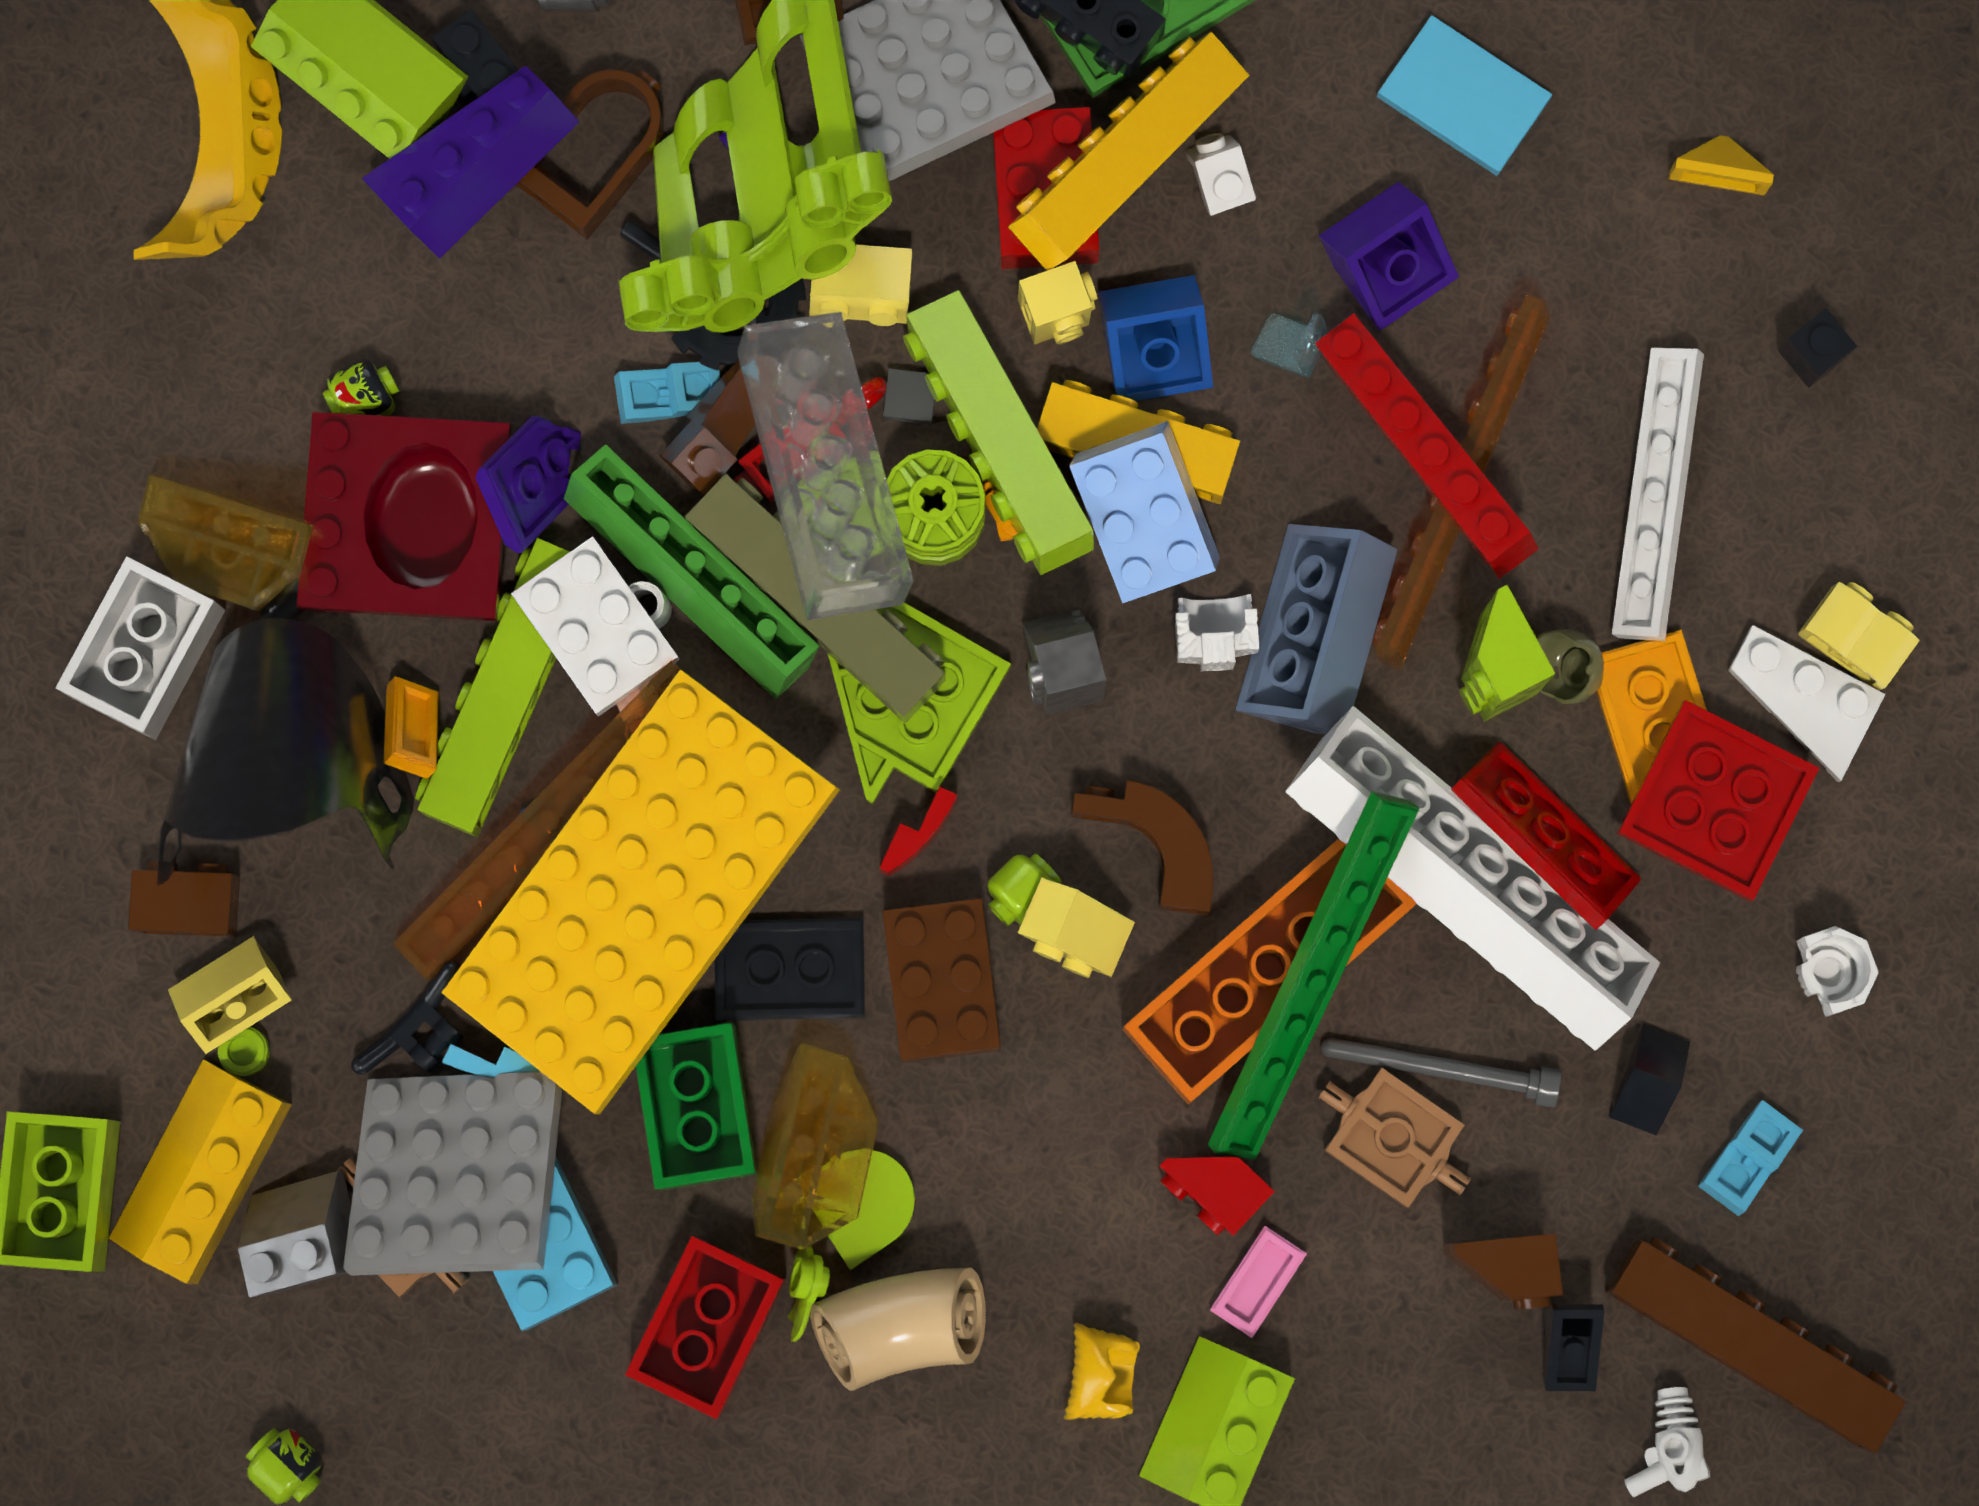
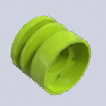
M927 449L908 455L892 468L883 485L881 508L884 524L890 541L903 556L919 564L942 566L960 560L976 546L985 525V492L979 475L965 459L949 451ZM938 495L942 496V511L937 508L931 509L929 513L925 511L924 498L926 496L932 500Z

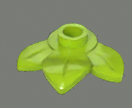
M804 1245L796 1253L790 1276L789 1293L791 1297L797 1298L787 1316L793 1322L791 1342H796L803 1335L809 1321L812 1305L817 1297H824L829 1284V1268L823 1267L822 1257L815 1255L812 1246Z

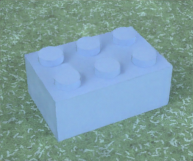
M1168 421L1075 454L1069 467L1122 603L1216 571L1220 556Z

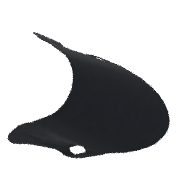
M267 618L253 621L237 628L218 644L202 685L161 826L158 886L169 880L174 872L176 859L181 850L183 834L193 838L217 841L250 840L297 829L348 807H353L361 812V817L375 839L384 861L394 869L390 852L393 843L408 827L413 812L412 791L406 771L383 764L386 713L374 687L346 649L331 635L300 621L284 618ZM384 777L392 780L401 796L399 810L395 813L391 812L378 789V784ZM176 828L178 847L174 859L170 862H164L163 854L166 837L170 830Z

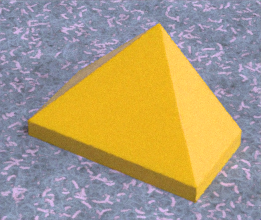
M1720 135L1678 157L1670 169L1668 179L1765 195L1773 184L1774 174L1730 137Z

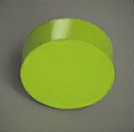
M252 1027L245 1029L218 1046V1057L222 1066L228 1072L243 1077L252 1076L260 1072L267 1064L270 1056V1046L267 1038L259 1030Z

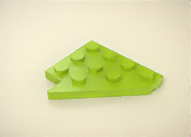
M840 566L836 574L844 582L851 576L870 593L872 597L867 601L868 604L881 615L885 610L890 611L907 627L908 631L904 636L918 648L922 643H925L944 661L940 669L945 673L946 679L905 724L828 654L866 801L872 805L875 803L894 769L937 793L1009 672L1011 663Z

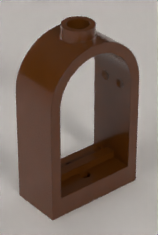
M640 69L635 75L622 70H602L583 78L562 101L577 118L585 106L594 98L609 92H623L640 99L650 111V125L645 137L591 204L540 167L539 163L543 158L516 186L588 240L653 160L654 146L663 141L664 122L656 98V94L661 89L659 83Z

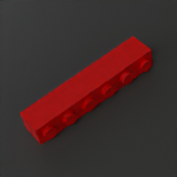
M1354 313L1315 343L1327 365L1498 579H1501L1539 550L1529 529Z

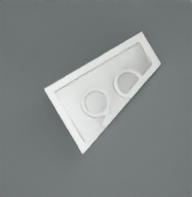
M1754 625L1750 627L1728 670L1769 713H1772L1794 735V738L1826 768V771L1837 782L1842 780L1885 696L1884 693Z

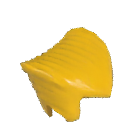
M1074 1323L1073 1327L1075 1330L1073 1334L1075 1335L1074 1344L1076 1346L1074 1349L1075 1366L1072 1371L1074 1379L1071 1382L1072 1389L1069 1392L1071 1396L1068 1399L1064 1419H1095L1098 1417L1116 1419L1132 1414L1134 1410L1132 1404L1134 1365L1140 1349L1139 1343L1121 1334L1107 1333L1103 1330L1088 1328L1081 1323Z

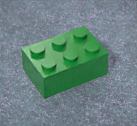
M732 1023L658 1035L636 1065L655 1190L663 1191L759 1175L736 1026Z

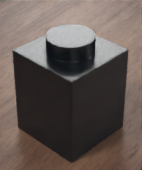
M1824 309L1790 336L1778 352L1807 387L1810 388L1843 362L1855 350L1857 345L1829 311Z

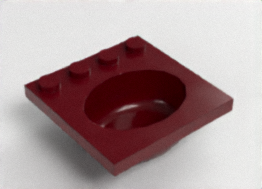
M312 412L296 607L299 610L498 621L503 539L475 476L478 469L511 437V424Z

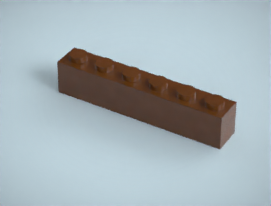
M1652 1237L1649 1244L1643 1240L1635 1241L1607 1288V1294L1862 1450L1877 1454L1907 1402L1894 1394L1898 1385L1872 1370L1866 1377L1850 1367L1854 1360L1851 1356L1830 1344H1826L1824 1350L1807 1341L1806 1339L1810 1332L1794 1321L1783 1317L1781 1322L1778 1323L1763 1314L1766 1305L1746 1292L1739 1290L1735 1297L1719 1287L1723 1279L1709 1269L1696 1264L1693 1270L1679 1263L1675 1260L1679 1252L1661 1240Z

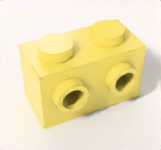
M856 245L855 255L845 267L827 277L811 280L809 316L820 317L827 322L834 323L851 319L869 321L878 326H891L895 323L907 324L906 314H908L912 249Z
M1076 261L1019 281L1018 303L1034 345L1052 338L1055 339L1056 344H1062L1077 339L1084 334L1082 328L1089 325L1091 311L1096 309L1094 300H1097V294L1088 271L1080 274Z
M1041 878L1018 933L1035 942L1032 950L1035 953L1059 963L1062 957L1065 958L1062 967L1073 973L1089 978L1093 970L1112 977L1135 922L1077 889Z
M254 936L168 989L181 1023L205 1054L292 1001L280 972Z

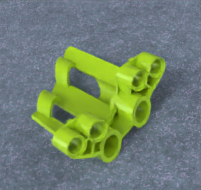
M772 0L763 12L757 26V48L745 64L728 82L723 79H716L701 86L689 97L680 110L675 122L674 132L654 146L653 162L661 261L659 259L650 262V267L632 272L621 280L618 279L624 321L627 328L640 332L687 331L705 325V328L711 332L724 333L745 326L763 310L765 299L786 289L801 278L811 280L824 278L845 267L854 257L857 249L854 236L890 206L892 197L884 153L877 149L878 153L861 152L834 0ZM797 34H803L819 132L812 142L804 146L795 145L787 139L774 63L775 57L783 45ZM722 130L727 135L739 208V221H717L699 228L689 164L699 144L712 133Z

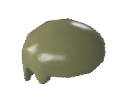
M1576 629L1545 631L1536 637L1553 670L1556 666L1559 671V678L1555 679L1554 675L1540 690V693L1550 698H1555L1556 701L1566 705L1585 702L1598 690L1603 680L1604 661L1601 650L1594 640Z

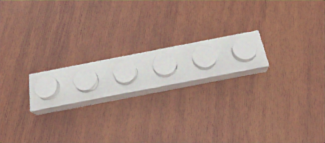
M1651 348L1612 635L1617 638L1665 641L1704 354L1699 349Z

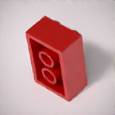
M1090 107L1040 110L993 132L1001 269L1043 267L1008 226L1021 214L1016 206L1037 187L1044 192L1052 184L1047 175L1067 157L1075 161L1083 153L1078 144L1092 132ZM1098 229L1067 260L1057 266L1076 261L1077 265L1098 264Z
M691 1236L625 1375L712 1418H721L786 1279L697 1236Z

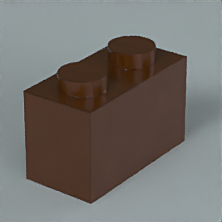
M147 862V870H132L128 930L140 934L237 937L240 877L227 873V865L201 863L197 864V872L177 871L178 864L175 863L173 874L169 880L160 886L157 885L159 862Z

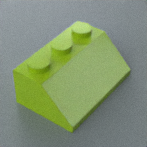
M1508 585L1499 588L1482 611L1461 677L1465 686L1460 688L1459 692L1465 706L1472 715L1479 712L1484 722L1534 697L1555 675L1550 662Z
M1199 1336L1139 1476L1201 1506H1241L1295 1378Z

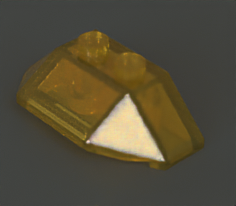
M150 474L137 520L144 534L149 535L157 555L174 581L190 589L254 610H261L301 574L313 525L301 516L225 492Z
M801 1043L798 1046L773 1103L752 1195L755 1235L757 1237L804 1250L858 1218L879 1122L864 1089L853 1072L855 1069L849 1057L805 1043Z

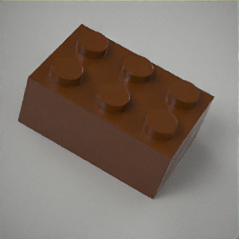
M982 898L883 910L901 1063L1001 1051Z

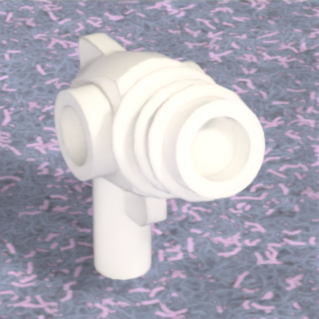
M1687 1387L1665 1388L1657 1391L1658 1401L1655 1402V1405L1665 1408L1658 1411L1657 1416L1666 1419L1657 1421L1655 1426L1667 1428V1430L1656 1433V1447L1645 1451L1644 1456L1648 1468L1625 1479L1626 1487L1633 1497L1666 1481H1669L1676 1490L1687 1492L1694 1488L1698 1481L1710 1477V1470L1704 1458L1701 1429L1687 1427L1698 1423L1696 1417H1686V1415L1694 1413L1693 1408L1685 1407V1405L1693 1402L1692 1398L1688 1395Z

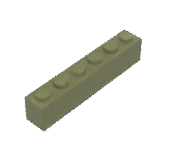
M725 474L685 516L686 520L808 636L906 724L946 681L945 673L940 669L944 661L925 643H922L918 648L904 636L908 631L907 627L894 614L885 610L881 615L868 604L867 601L872 596L854 578L850 576L844 582L831 570L835 562L819 546L813 544L808 549L795 537L799 529L784 514L777 511L772 516L759 504L763 499L762 495L749 482L741 478L736 483Z

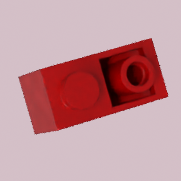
M1239 1157L1166 1158L1158 1166L1165 1173L1159 1181L1180 1201L1188 1195L1202 1208L1196 1215L1197 1218L1216 1236H1219L1223 1230L1230 1236H1234L1275 1192Z

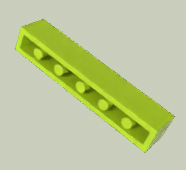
M958 290L906 314L908 334L903 336L906 348L914 362L923 361L929 372L925 375V380L936 402L944 399L951 412L947 414V420L955 438L959 442L966 439L973 452L969 455L972 468L979 475L981 482L988 479L995 494L991 495V500L1002 522L1010 520L1017 534L1013 536V540L1025 563L1033 561L1039 574L1043 575L1093 551L1094 538L1091 525L961 292Z
M537 538L533 548H526L518 560L515 575L520 576L514 591L570 553V551ZM508 592L503 595L499 603L498 621L500 623L493 639L486 637L477 653L475 664L479 665L480 668L473 684L466 682L458 696L455 709L459 710L460 714L453 729L446 727L438 741L437 755L441 757L437 763L436 771L428 779L422 778L415 796V800L420 801L417 809L420 813L477 838L557 659L515 598Z

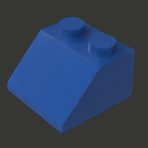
M1195 275L1098 292L1115 395L1124 396L1134 401H1141L1213 388L1205 309Z

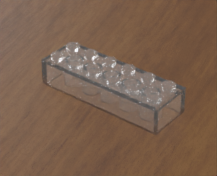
M836 312L746 325L737 355L806 620L903 605L914 580L842 313Z

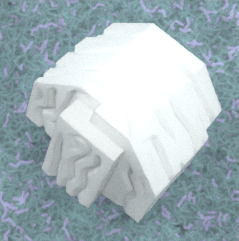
M1251 594L1216 600L1178 598V613L1175 615L1177 663L1200 664L1201 671L1233 670L1236 663L1235 657L1258 653L1257 609H1252Z
M1837 926L1796 940L1804 962L1796 967V973L1799 975L1798 981L1801 983L1800 986L1804 989V994L1807 997L1817 994L1823 1006L1822 1009L1825 1017L1865 1003L1879 973L1867 940Z

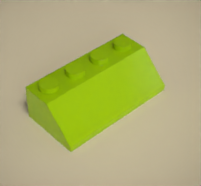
M277 0L269 8L251 45L254 50L389 159L446 120L469 77L375 0Z

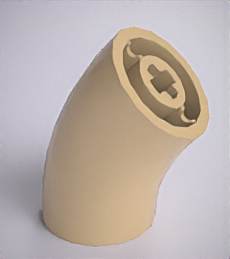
M972 1267L944 1268L887 1277L836 1293L814 1303L811 1308L810 1319L817 1342L833 1373L844 1387L853 1391L874 1381L910 1370L932 1366L973 1363L979 1355L984 1339L986 1304L981 1280L978 1273Z

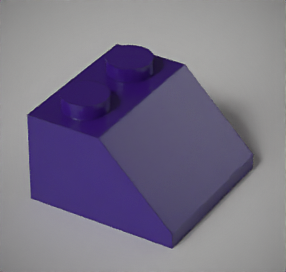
M1400 182L1395 183L1318 235L1334 269L1379 331L1459 277L1427 204Z

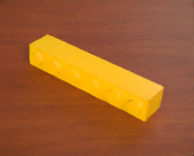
M1212 31L1196 42L1189 36L1168 55L1173 63L1165 71L1161 66L1157 67L1138 85L1143 93L1135 101L1129 96L1110 112L1108 116L1113 123L1105 131L1098 126L1078 144L1083 153L1075 161L1067 157L1047 175L1052 184L1044 192L1037 187L1016 206L1021 214L1008 228L1047 271L1067 260L1250 76Z

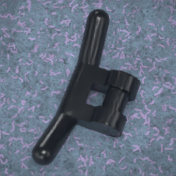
M454 960L445 962L424 994L393 1027L353 1058L351 1069L354 1073L358 1075L368 1073L400 1047L426 1072L430 1073L440 1063L436 1058L450 1044L456 1046L464 1036L436 1010L446 997L441 992L461 967L458 962ZM426 1022L435 1032L421 1044L412 1035Z

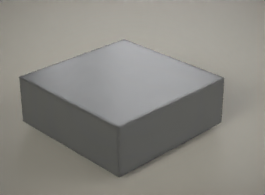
M889 369L883 419L932 425L935 399L925 380V375L928 373Z

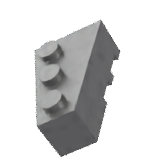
M1079 608L1022 622L1032 660L1027 662V682L1033 705L1043 703L1045 714L1049 715L1103 701L1106 686L1103 664L1094 631L1088 621H1085L1084 615H1081Z

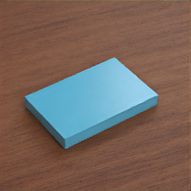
M1431 15L1378 91L1377 97L1498 176L1553 94Z

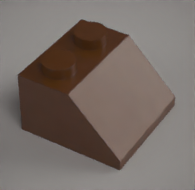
M1556 1233L1443 1245L1444 1255L1500 1300H1513L1514 1309L1551 1306L1550 1296L1563 1295Z

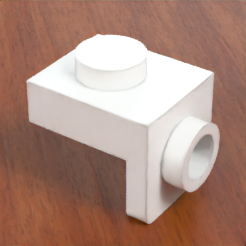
M1215 133L1204 136L1196 141L1195 147L1185 151L1187 160L1194 168L1201 195L1210 216L1256 200L1241 146L1231 135L1224 136L1222 133Z

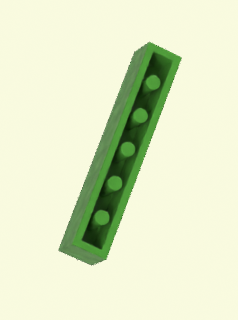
M606 444L571 474L564 500L649 581L660 588L667 598L775 700L809 669L820 646Z

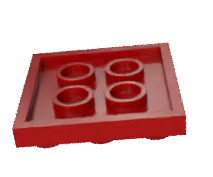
M1684 700L1616 834L1752 902L1810 789L1819 767Z

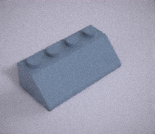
M1288 524L1258 629L1259 651L1256 654H1251L1236 711L1311 733L1326 735L1355 704L1398 551L1397 548L1362 530Z

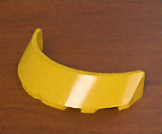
M149 0L171 28L189 65L199 106L200 143L194 176L184 201L171 221L154 238L133 250L134 260L203 257L221 249L222 245L230 240L246 222L254 219L264 204L260 200L269 177L276 174L281 151L282 127L279 123V112L281 111L279 89L272 63L264 59L261 54L251 47L255 39L252 31L256 30V27L243 8L235 7L230 0Z

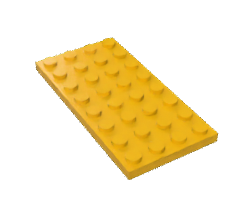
M679 670L441 993L592 1113L600 1115L840 789L686 672Z

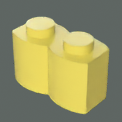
M1838 582L1830 588L1798 632V635L1865 684L1880 691L1887 687L1920 640L1912 633L1913 625L1903 616L1889 611L1887 615L1879 611L1871 603L1874 599L1873 596L1863 587L1853 582H1849L1847 586Z

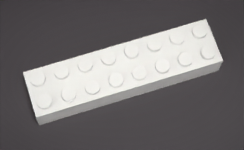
M1352 706L1319 741L1285 792L1296 800L1305 811L1310 812L1332 830L1345 844L1348 843L1371 791L1411 800L1420 809L1388 878L1411 896L1420 907L1429 911L1448 927L1458 939L1466 942L1490 962L1495 970L1504 974L1527 993L1536 1004L1545 1008L1563 1023L1574 1036L1581 1038L1596 1051L1632 1019L1660 962L1609 919L1597 930L1592 928L1451 790L1449 785L1357 708Z

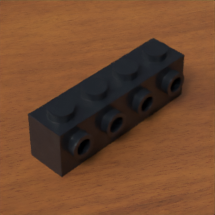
M1015 0V4L1028 16L1034 19L1042 16L1056 26L1054 28L1055 33L1066 43L1074 47L1081 44L1094 53L1093 58L1095 62L1104 70L1113 75H1117L1120 72L1129 79L1158 43L1165 31L1166 18L1140 0Z

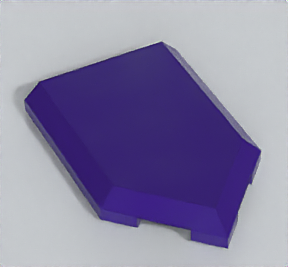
M531 416L478 469L475 476L504 544L516 553H522L569 505L564 500V496L570 480L568 478L570 451H579L580 431L569 427L557 426L552 424L550 420L540 416Z

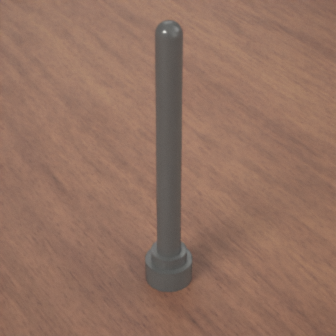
M1332 1037L1324 1039L1320 1046L1323 1055L1331 1058L1525 1093V1098L1534 1099V1105L1555 1108L1558 1099L1562 1070L1559 1068L1541 1065L1540 1070L1530 1068L1529 1073Z

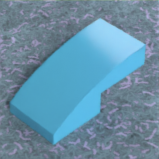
M700 362L672 363L666 369L618 372L614 376L620 423L649 422L687 416L720 380L719 370L710 369L700 364Z
M450 1044L442 1063L464 1072L493 1078L500 1073L541 1072L517 1052L507 1047H504L496 1065Z
M1760 1101L1712 1165L1698 1187L1737 1216H1740L1747 1210L1769 1175L1778 1169L1803 1129L1765 1101Z

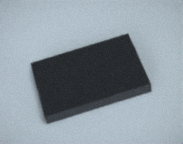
M863 918L744 920L715 958V1021L865 1018Z

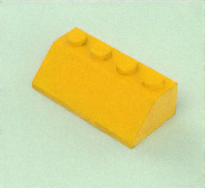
M203 1059L109 1239L143 1262L186 1284H198L292 1104Z

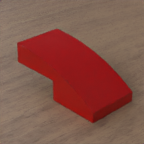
M939 787L919 831L900 823L879 867L880 873L889 877L913 861L932 842L958 802L957 794Z

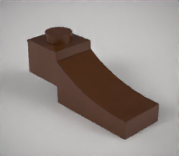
M752 345L689 412L686 417L691 422L666 447L659 457L692 489L705 495L738 460L735 456L744 440L770 404L789 384L790 380L759 348Z

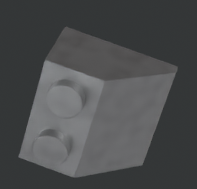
M343 1170L252 1195L238 1245L249 1298L278 1293L348 1274L343 1269L351 1204Z

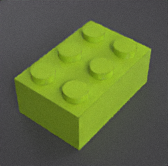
M7 1111L0 1171V1265L105 1272L120 1121Z

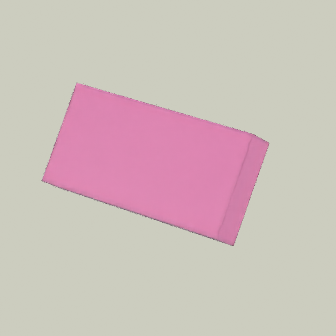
M1264 1226L1215 1300L1210 1311L1250 1338H1253L1307 1253Z

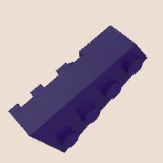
M524 66L365 175L362 179L406 227L440 259L580 121L527 66Z

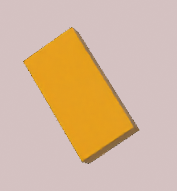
M397 676L387 684L383 764L426 779L436 771L438 691Z

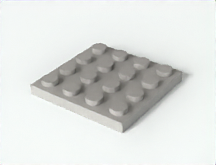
M874 0L844 14V19L838 21L861 152L878 153L877 149L884 153L889 181L1056 103L1051 87L1000 0ZM801 34L799 37L805 49L803 34Z
M542 1072L500 1073L494 1078L475 1074L367 1079L343 1269L349 1275L544 1269L562 1088Z

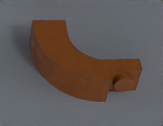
M1130 780L1126 782L1124 799L1114 798V790L1088 786L1085 787V794H1074L1072 818L1127 825L1143 833L1154 844L1163 866L1159 909L1204 916L1209 915L1213 893V865L1210 851L1200 828L1178 802L1154 787Z

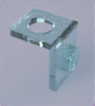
M1275 313L1270 314L1251 349L1252 356L1274 366L1310 378L1321 356L1315 343L1329 333L1323 316L1314 313L1308 325H1304Z

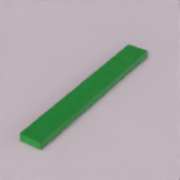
M1371 791L1207 1144L1215 1154L1250 1160L1256 1159L1420 809L1411 800Z

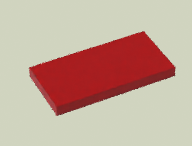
M1498 741L1451 788L1479 818L1595 930L1613 914L1642 880L1502 742Z

